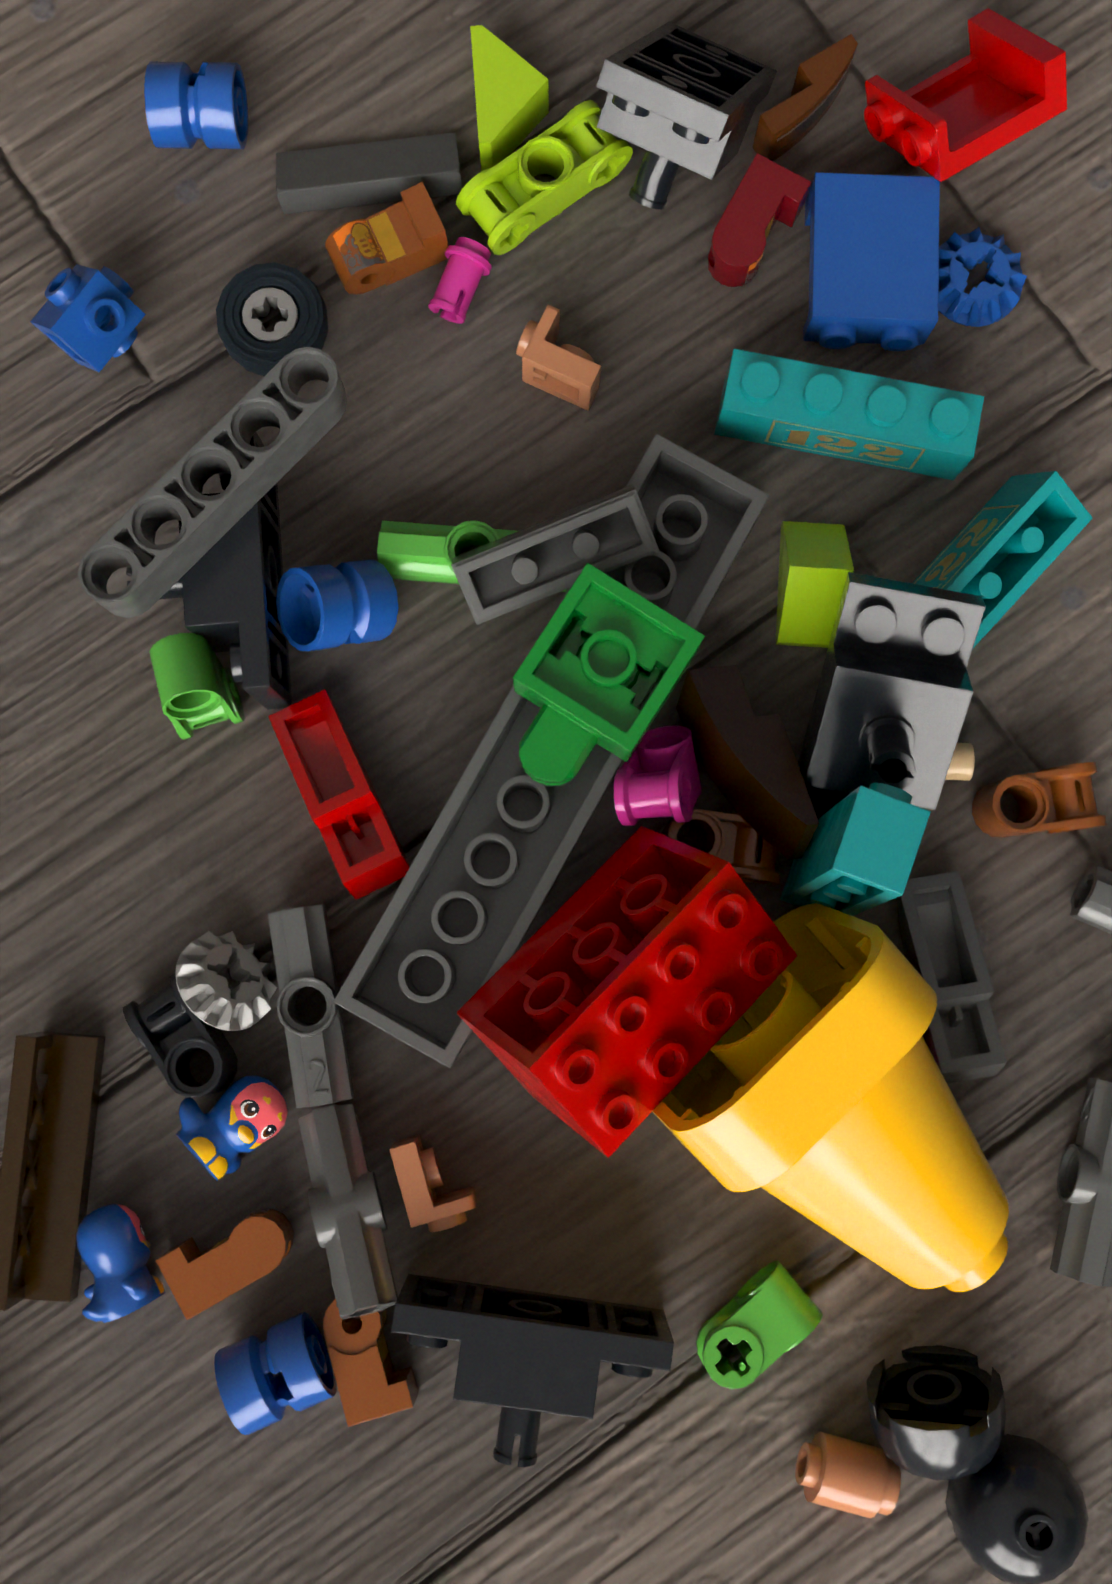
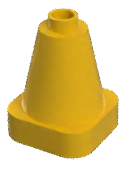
M808 904L788 912L773 923L795 951L797 957L652 1112L727 1190L746 1192L761 1187L907 1285L917 1289H934L945 1286L952 1292H965L982 1285L997 1272L1007 1255L1008 1240L1003 1232L1008 1220L1009 1205L995 1174L922 1037L936 1011L937 996L935 991L879 926L822 904Z

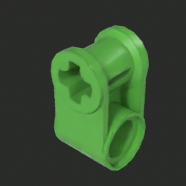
M179 633L162 638L152 645L149 652L163 714L173 723L177 734L182 740L193 737L194 730L228 719L234 724L245 720L243 705L233 676L227 667H223L206 638L195 633Z
M775 1260L755 1273L740 1288L736 1296L703 1324L696 1340L697 1354L710 1378L718 1385L729 1389L744 1388L753 1383L781 1355L802 1342L820 1323L823 1313L781 1262ZM725 1338L733 1345H736L741 1353L739 1359L733 1363L725 1356L722 1357L717 1348L720 1341Z

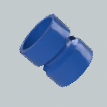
M149 62L145 73L144 97L147 124L155 147L192 149L197 140L202 139L209 149L244 150L248 136V103L244 75L238 63L203 62L199 72L193 73L185 62Z
M374 559L341 562L335 568L330 564L290 568L282 575L277 588V615L282 632L289 643L299 651L335 648L343 643L360 644L380 641L391 634L397 622L398 597L392 576L384 565Z
M306 1312L271 1326L267 1331L265 1341L251 1335L219 1349L215 1354V1376L221 1399L234 1426L244 1435H249L282 1420L288 1405L296 1411H303L334 1397L337 1392L336 1379L326 1343L317 1324Z

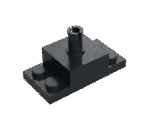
M667 22L606 58L596 87L607 91L608 94L597 128L646 150L629 196L646 207L664 209L679 165L713 180L738 153L755 108L768 95L777 70L671 22Z
M255 432L251 438L250 445L264 447L260 437ZM219 473L222 489L225 490L230 483L231 474ZM277 483L159 599L183 598L185 627L191 633L202 635L206 638L214 653L230 651V664L234 681L242 682L243 689L267 710L281 709L292 705L288 640L282 632L276 606L277 588L283 575ZM210 493V494H203V495L213 496V495H218V494H220V493ZM179 521V533L181 531L182 526L181 521ZM127 567L126 575L132 576L131 568Z
M848 572L798 760L799 769L818 819L859 786L869 788L871 783H883L902 789L913 797L912 805L936 810L974 692L966 668L986 608L982 596Z
M408 1274L397 1298L391 1332L407 1334L406 1341L419 1347L444 1348L447 1346L448 1340L461 1342L453 1400L501 1406L493 1458L502 1464L511 1466L514 1438L520 1436L518 1467H530L537 1462L536 1449L541 1412L593 1419L600 1362L612 1363L611 1369L618 1374L647 1378L652 1376L653 1369L671 1371L674 1341L664 1310L414 1274Z

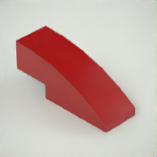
M326 689L269 715V720L309 814L322 834L342 884L354 899H360L405 877L410 864Z

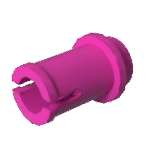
M458 237L455 245H449L446 248L445 256L448 262L434 296L429 301L428 308L433 313H438L440 309H443L439 317L453 323L463 324L482 276L490 274L492 265L488 262L491 256L488 248L473 239Z

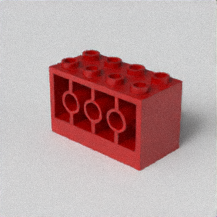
M641 826L456 1013L532 1097L609 1158L793 962L797 954L730 862Z

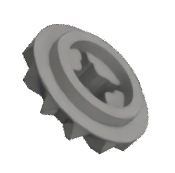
M210 931L206 932L184 948L176 964V984L186 1006L206 1024L227 1031L243 1030L256 1024L271 1010L269 1001L277 989L267 977L271 964L259 962L253 954L255 943L241 945L237 942L233 931L221 936H215ZM226 965L230 969L231 978L240 981V984L232 991L228 988L227 978L217 975Z

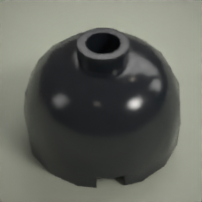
M942 1345L915 1346L902 1350V1357L907 1362L894 1364L888 1369L885 1367V1359L876 1364L866 1380L870 1421L875 1438L897 1466L913 1475L936 1481L955 1480L977 1473L992 1460L1003 1438L1006 1421L1002 1381L1000 1374L993 1367L992 1375H990L987 1371L979 1368L978 1356L966 1350Z
M1010 1434L1003 1435L995 1455L987 1465L977 1473L949 1480L945 1503L955 1535L972 1560L1001 1581L1014 1584H1039L1052 1581L1073 1565L1085 1545L1089 1517L1083 1492L1064 1462L1055 1453L1034 1439Z

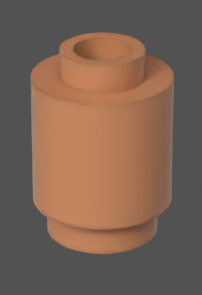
M818 1432L811 1443H803L799 1450L795 1470L796 1482L799 1485H803L804 1495L808 1502L866 1518H873L877 1513L888 1516L893 1512L900 1493L901 1470L891 1458L886 1457L882 1448Z

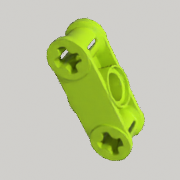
M587 100L576 105L556 124L529 140L524 146L492 168L485 169L475 175L461 189L456 199V206L463 215H471L489 237L487 245L494 255L505 254L517 247L533 231L553 217L560 215L566 208L593 189L601 187L614 179L630 161L633 154L631 145L626 140H618L614 135L597 128L601 108L595 101ZM548 174L556 178V180L542 182L536 180L534 176Z

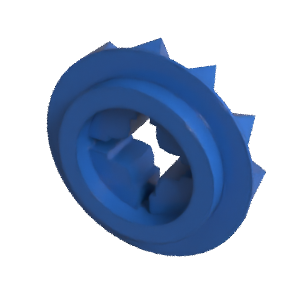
M980 227L967 234L958 235L954 232L939 247V312L955 323L972 327L990 325L1003 319L1020 300L1022 288L1027 278V275L1022 274L1020 266L1021 252L1013 253L1005 245L1004 234L991 237L982 234ZM983 261L988 263L986 267L988 271L985 274V279L988 282L982 281L977 288L973 287L969 294L965 293L964 289L968 285L966 281L969 277L967 269L972 270Z

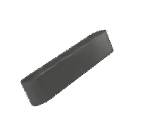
M312 347L298 348L284 356L87 550L80 560L78 569L79 582L86 594L119 617H136L149 610L339 422L346 411L347 396L337 366L332 358L322 350ZM321 380L328 383L325 391L316 398L304 399L297 396L300 388L309 381ZM267 426L280 429L275 441L268 446L254 447L250 445L252 436L259 429ZM219 473L231 474L230 483L223 492L213 496L202 494L203 486L208 478ZM171 520L182 522L181 531L175 540L168 544H155L156 532L162 524ZM120 568H131L132 577L128 586L119 593L108 594L107 582L112 573Z

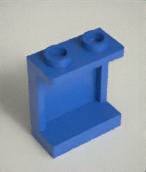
M815 172L805 201V226H810L809 312L803 327L804 341L819 342L822 347L829 349H844L856 343L881 344L883 349L889 351H906L925 343L938 322L940 181L934 177Z

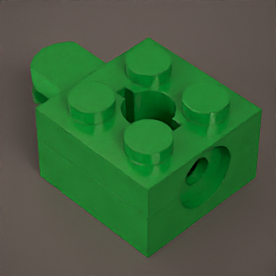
M587 562L513 677L515 693L541 708L519 742V758L525 773L535 782L545 786L564 785L577 775L596 744L623 761L628 762L696 655L705 635Z

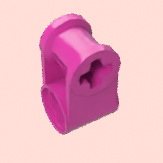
M663 726L648 730L628 762H624L623 766L617 770L614 779V803L621 825L635 826L639 819L674 817L678 823L689 822L692 819L694 805L702 793L691 730L683 726Z

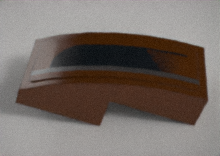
M852 34L799 64L790 98L760 115L752 146L756 153L771 161L776 160L801 141L826 114L843 87L858 45Z

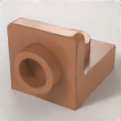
M548 304L539 323L530 320L519 340L516 354L522 357V381L589 411L599 391L601 365L594 363L593 358L587 352L576 346L563 344L559 347L554 345L559 334L560 309Z
M419 1134L395 1141L389 1150L411 1228L427 1223L429 1232H438L466 1222L465 1211L476 1208L477 1197L474 1187L471 1186L437 1197L434 1188L443 1186L444 1180L435 1148L431 1147L423 1150Z

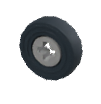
M279 263L255 264L237 273L222 290L216 308L218 334L231 358L249 372L265 376L284 356L295 349L312 347L322 350L328 333L327 308L315 284L296 268ZM270 307H273V309L278 307L282 317L287 319V321L276 322L274 331L266 332L259 317L268 316Z

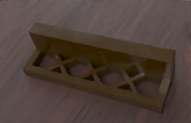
M44 1031L16 1036L0 1173V1311H7L23 1299L70 1303L78 1297L82 1258L77 1247L76 1235L80 1223L87 1215L106 1036Z

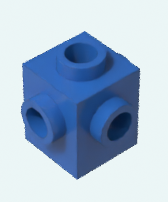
M76 264L73 269L66 268L52 279L44 294L48 299L47 302L30 322L78 364L100 372L111 357H118L130 348L138 334L135 327L146 314L130 300L134 290L111 269L103 266L99 271Z

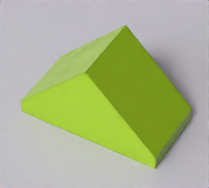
M483 25L470 26L482 172L485 169L492 168L511 155L549 113V79Z
M782 521L775 645L828 648L848 572L854 573L845 525Z

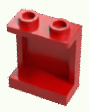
M987 8L968 19L970 54L905 92L878 75L866 80L867 107L864 110L866 126L876 141L884 142L904 156L912 166L920 167L938 181L943 182L1067 110L1066 51Z

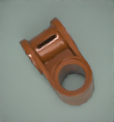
M1096 762L1063 765L1039 770L1034 773L1014 775L983 786L976 793L972 802V815L976 825L984 833L992 837L1003 838L1040 832L1054 834L1107 825L1105 815L1098 814L1091 776L1097 772ZM1004 791L1012 794L1019 804V816L1015 822L1008 820L1001 811L1000 798Z
M694 809L692 819L689 822L678 823L673 818L663 828V835L677 840L679 828L683 824L692 823L698 825L707 836L705 852L730 862L743 881L780 885L781 874L775 871L777 849L760 836L739 813L730 814Z

